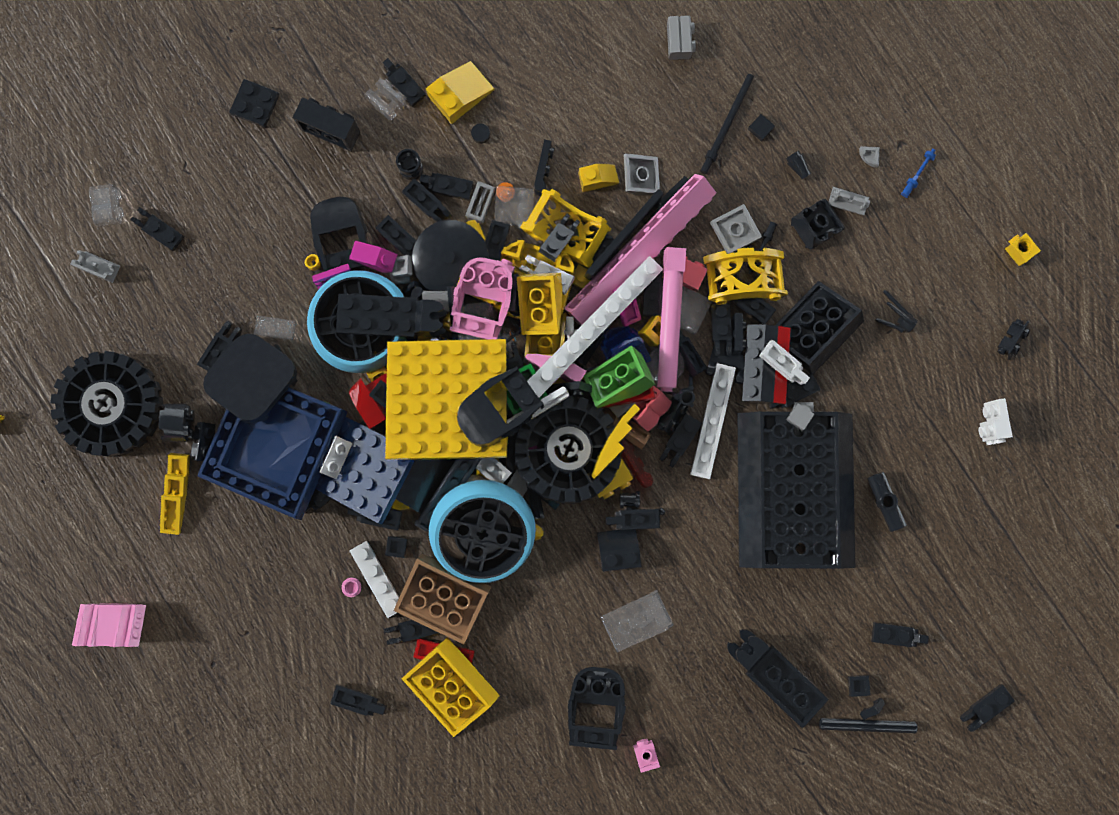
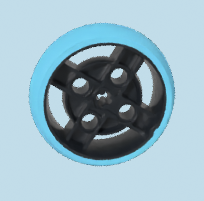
M349 271L331 278L316 292L308 310V333L315 350L328 364L346 372L366 373L383 368L387 365V346L375 355L374 346L380 342L383 336L337 334L338 303L334 307L332 315L323 318L329 302L343 290L344 294L367 295L364 294L363 285L377 288L389 297H404L400 289L389 279L369 271ZM361 336H366V343L363 345H359V338ZM335 337L343 346L353 349L355 359L346 358L336 353L328 345L325 338ZM393 337L390 342L407 341L406 337Z
M490 480L470 481L450 490L435 507L429 524L430 544L439 563L454 576L475 583L494 582L511 575L519 569L531 553L536 532L534 516L525 499L511 487ZM481 500L480 503L466 507L460 514L453 513L455 509L467 502ZM502 503L510 507L518 515L522 528L511 526L508 516L500 509ZM487 511L492 512L490 516L483 515ZM461 525L468 526L466 529L459 528ZM499 534H505V535H506V536L503 537V538L497 537ZM443 535L454 538L457 547L465 555L464 559L449 549ZM475 547L482 548L480 551L473 550ZM505 549L511 550L506 555L496 560L484 562L485 560L497 557Z

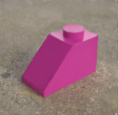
M355 241L349 259L382 273H389L393 270L398 254L378 246Z

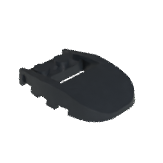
M334 197L323 200L314 206L310 214L314 248L324 271L348 264L351 270L366 267L349 259L352 249L324 255L319 235L355 226L359 241L369 244L367 227L362 219L360 209L353 200L347 197Z
M515 367L490 378L470 394L458 409L457 421L459 427L471 443L479 447H488L517 433V430L532 419V415L539 408L541 410L544 408V404L520 373L519 369ZM500 381L524 412L508 424L505 423L484 393Z
M587 667L581 670L574 678L568 700L570 746L617 750L616 743L618 735L621 734L626 706L624 698L625 686L623 679L616 671L603 667ZM577 702L616 706L614 728L576 725Z

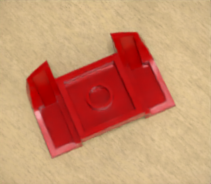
M387 373L367 385L360 378L349 391L356 409L369 429L386 419V408L370 397L369 394L380 380L387 384Z

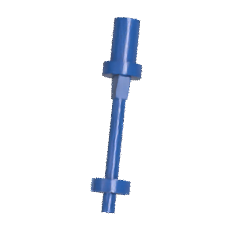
M935 149L926 151L924 155L926 159L913 178L907 180V185L901 193L903 197L908 198L913 188L918 186L917 179L929 160L933 161L935 159Z

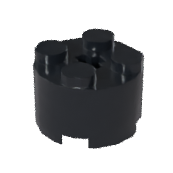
M162 404L164 410H160L159 429L164 431V436H161L162 442H188L193 440L194 430L191 429V421L195 419L194 410H191L188 404Z

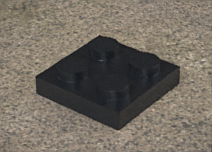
M243 79L229 113L266 128L280 94L277 91Z

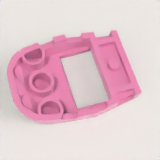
M475 258L467 262L463 267L458 285L454 289V301L451 312L453 323L452 327L450 326V331L486 340L497 339L510 306L512 274L509 268L502 262L487 258ZM465 294L502 302L498 321L460 313Z

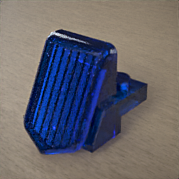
M629 326L611 328L603 337L602 343L599 344L607 361L631 345L642 354L646 363L652 361L639 333Z

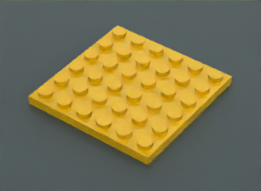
M506 339L387 342L385 459L507 458V437L495 445L479 447L468 440L457 421V413L461 403L487 380L507 371ZM500 381L484 393L507 424V389Z

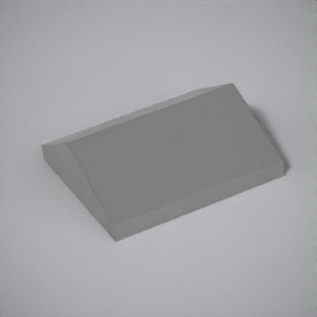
M624 154L626 192L637 196L653 195L660 189L658 157Z

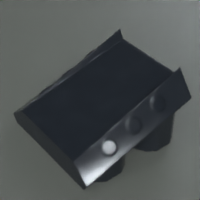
M825 198L809 208L803 209L791 218V226L795 228L804 242L805 248L814 249L845 229Z

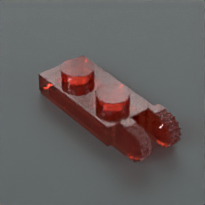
M624 438L620 441L624 447L621 455L642 487L647 488L653 485L652 483L654 482L651 474L644 471L643 468L645 466L639 457L636 458L633 453V445Z

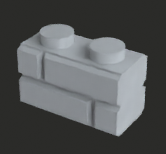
M691 16L668 17L667 36L670 60L690 59L692 52H695L696 43L695 40L692 41L695 25L691 23Z

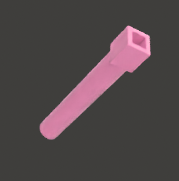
M667 247L664 250V280L657 387L661 388L663 392H672V388L677 387L686 248Z

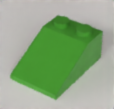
M632 345L583 376L585 382L592 385V393L590 394L597 408L640 395L656 385L642 354Z

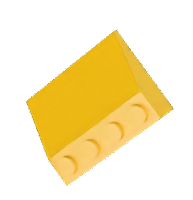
M448 637L401 678L453 737L489 709L500 696Z

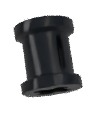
M620 491V508L624 506H636V508H639L640 492L624 493Z

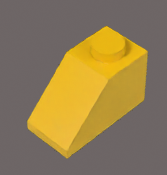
M593 164L579 168L578 175L583 192L619 184L615 165Z

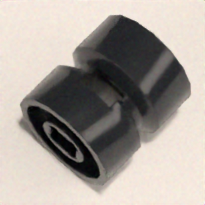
M404 149L398 153L396 164L403 178L407 180L419 178L423 172V164L419 154L413 149Z

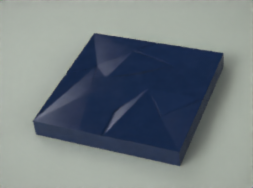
M288 388L267 414L269 418L265 422L260 421L250 423L249 425L242 422L226 409L197 476L292 518L302 520L322 474L320 473L321 467L331 448L333 439L340 432L348 412L291 388Z

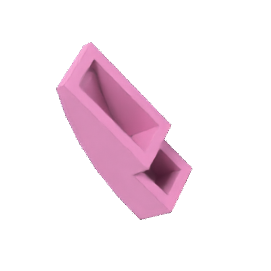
M527 354L522 362L527 365L531 363L534 370L538 371L551 356ZM572 363L560 378L567 383L581 381L586 370Z

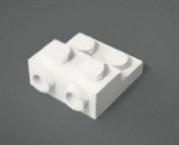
M1006 399L984 403L983 415L987 422L980 423V437L987 445L1006 442L1005 438L1012 437Z

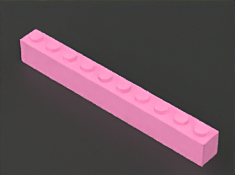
M694 174L565 306V311L574 317L577 324L582 326L613 294L614 289L619 288L649 256L652 259L657 257L663 247L671 243L673 237L679 231H682L692 218L699 214L701 208L711 202L716 191L704 176Z

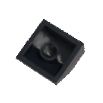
M636 529L597 532L603 572L642 567Z

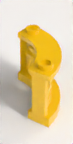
M543 189L541 192L542 196L526 222L523 221L520 228L535 240H541L544 243L549 236L547 230L550 229L548 224L554 229L556 227L554 222L562 220L566 213L571 215L570 219L580 221L577 227L579 236H573L570 240L579 241V243L574 242V247H570L567 244L563 251L568 254L573 262L590 268L594 262L592 260L607 232L611 231V228L607 225V220L600 216L596 218L577 209L560 197L561 194L553 189L551 191ZM550 200L555 204L556 208L551 209L549 206L548 212L550 215L548 216L543 209ZM541 214L543 216V219L540 220L537 224H535ZM590 227L599 228L593 239L586 238V236L594 234V232L589 230ZM586 243H590L588 249L585 252Z
M754 248L737 249V253L726 254V251H721L703 257L704 264L708 269L709 301L716 302L718 305L742 298H767L770 301H777L781 297L788 295L787 290L784 288L781 260L784 259L783 251L764 248L763 251H754ZM743 262H748L752 270L761 274L750 285H746L732 276L741 269ZM755 262H760L761 265L757 267ZM735 263L737 267L731 270L732 267L729 264ZM715 268H717L718 272L720 273V276H718L717 278ZM725 279L726 281L721 284L720 289L727 287L728 290L718 293L717 282ZM774 282V288H769L768 284L773 285Z

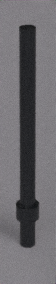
M747 74L711 150H708L705 156L706 160L700 170L701 173L707 174L712 163L716 161L718 157L717 152L754 79L752 74Z

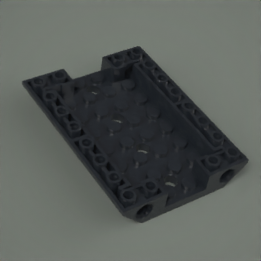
M760 411L737 413L739 567L856 568L853 414L843 412H812L814 416L803 430V435L798 437L794 434L796 426L786 420L791 412ZM796 465L803 466V475L798 476L795 474L794 468ZM799 503L805 508L802 515H798L795 512V506ZM798 543L805 545V552L803 554H798L795 550Z

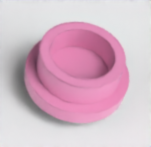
M348 578L342 584V592L347 597H355L361 592V583L356 578Z

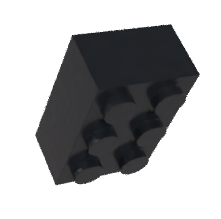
M302 97L292 117L300 130L352 152L361 133L354 117L347 113L340 114L331 106L326 105L324 107L319 105L320 103L315 99H305Z

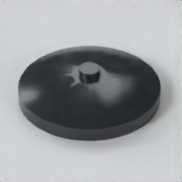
M443 220L430 225L419 235L413 248L412 264L417 278L424 287L430 291H447V286L454 285V288L457 286L459 276L467 262L475 258L489 259V252L484 239L472 226L457 220Z

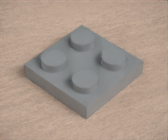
M744 204L710 222L727 254L736 252L737 249L744 248L762 238Z

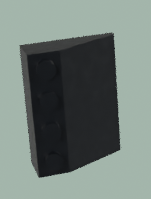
M818 281L775 326L792 328L790 354L802 364L801 366L813 375L864 322V317L860 308Z
M416 459L396 500L421 514L456 459Z

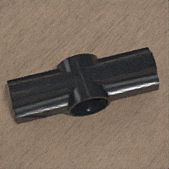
M880 472L868 477V482L876 498V505L881 510L889 531L893 532L907 526L898 506V498L893 494L885 473ZM886 496L890 499V505L888 507H886L883 503V500Z

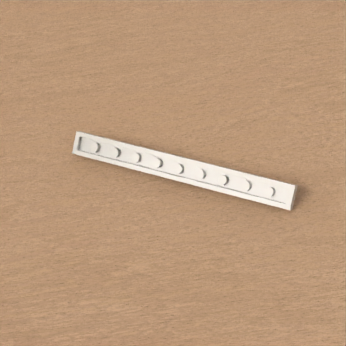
M650 256L527 381L538 397L564 373L663 270Z

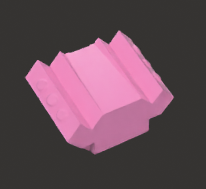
M118 603L80 604L72 646L138 647L146 605Z

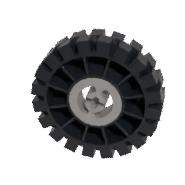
M97 351L89 353L88 358L79 357L74 360V367L67 366L61 372L65 377L63 380L57 378L54 388H57L58 392L57 394H51L50 403L55 404V409L50 410L52 420L58 421L55 428L59 434L65 435L63 440L70 446L77 447L76 450L83 453L105 457H117L119 454L126 455L133 452V448L143 446L147 442L145 438L147 436L152 437L157 430L154 425L155 422H159V407H162L163 397L159 396L158 393L162 391L159 382L153 379L155 375L138 360L116 352L104 351V353ZM105 391H112L115 394L117 400L112 398L111 396L104 395L102 393ZM96 409L100 410V412L111 413V415L102 418L98 415Z
M569 396L534 417L518 430L514 445L515 464L518 467V473L533 493H538L539 497L547 501L552 500L557 504L571 503V505L585 500L588 501L597 496L611 483L619 469L622 451L595 479L592 477L597 459L615 427L613 425L614 420L609 413L605 414L602 411V407L597 408L595 404L588 403L589 399L582 397L574 399L573 396ZM562 437H572L580 443L582 451L578 450V445L574 441L571 451L566 457V460L575 457L577 461L566 463L556 456L554 449L557 448L560 457H563L566 451L565 448L571 441V439H567L561 442L559 439ZM537 445V449L528 450V448Z

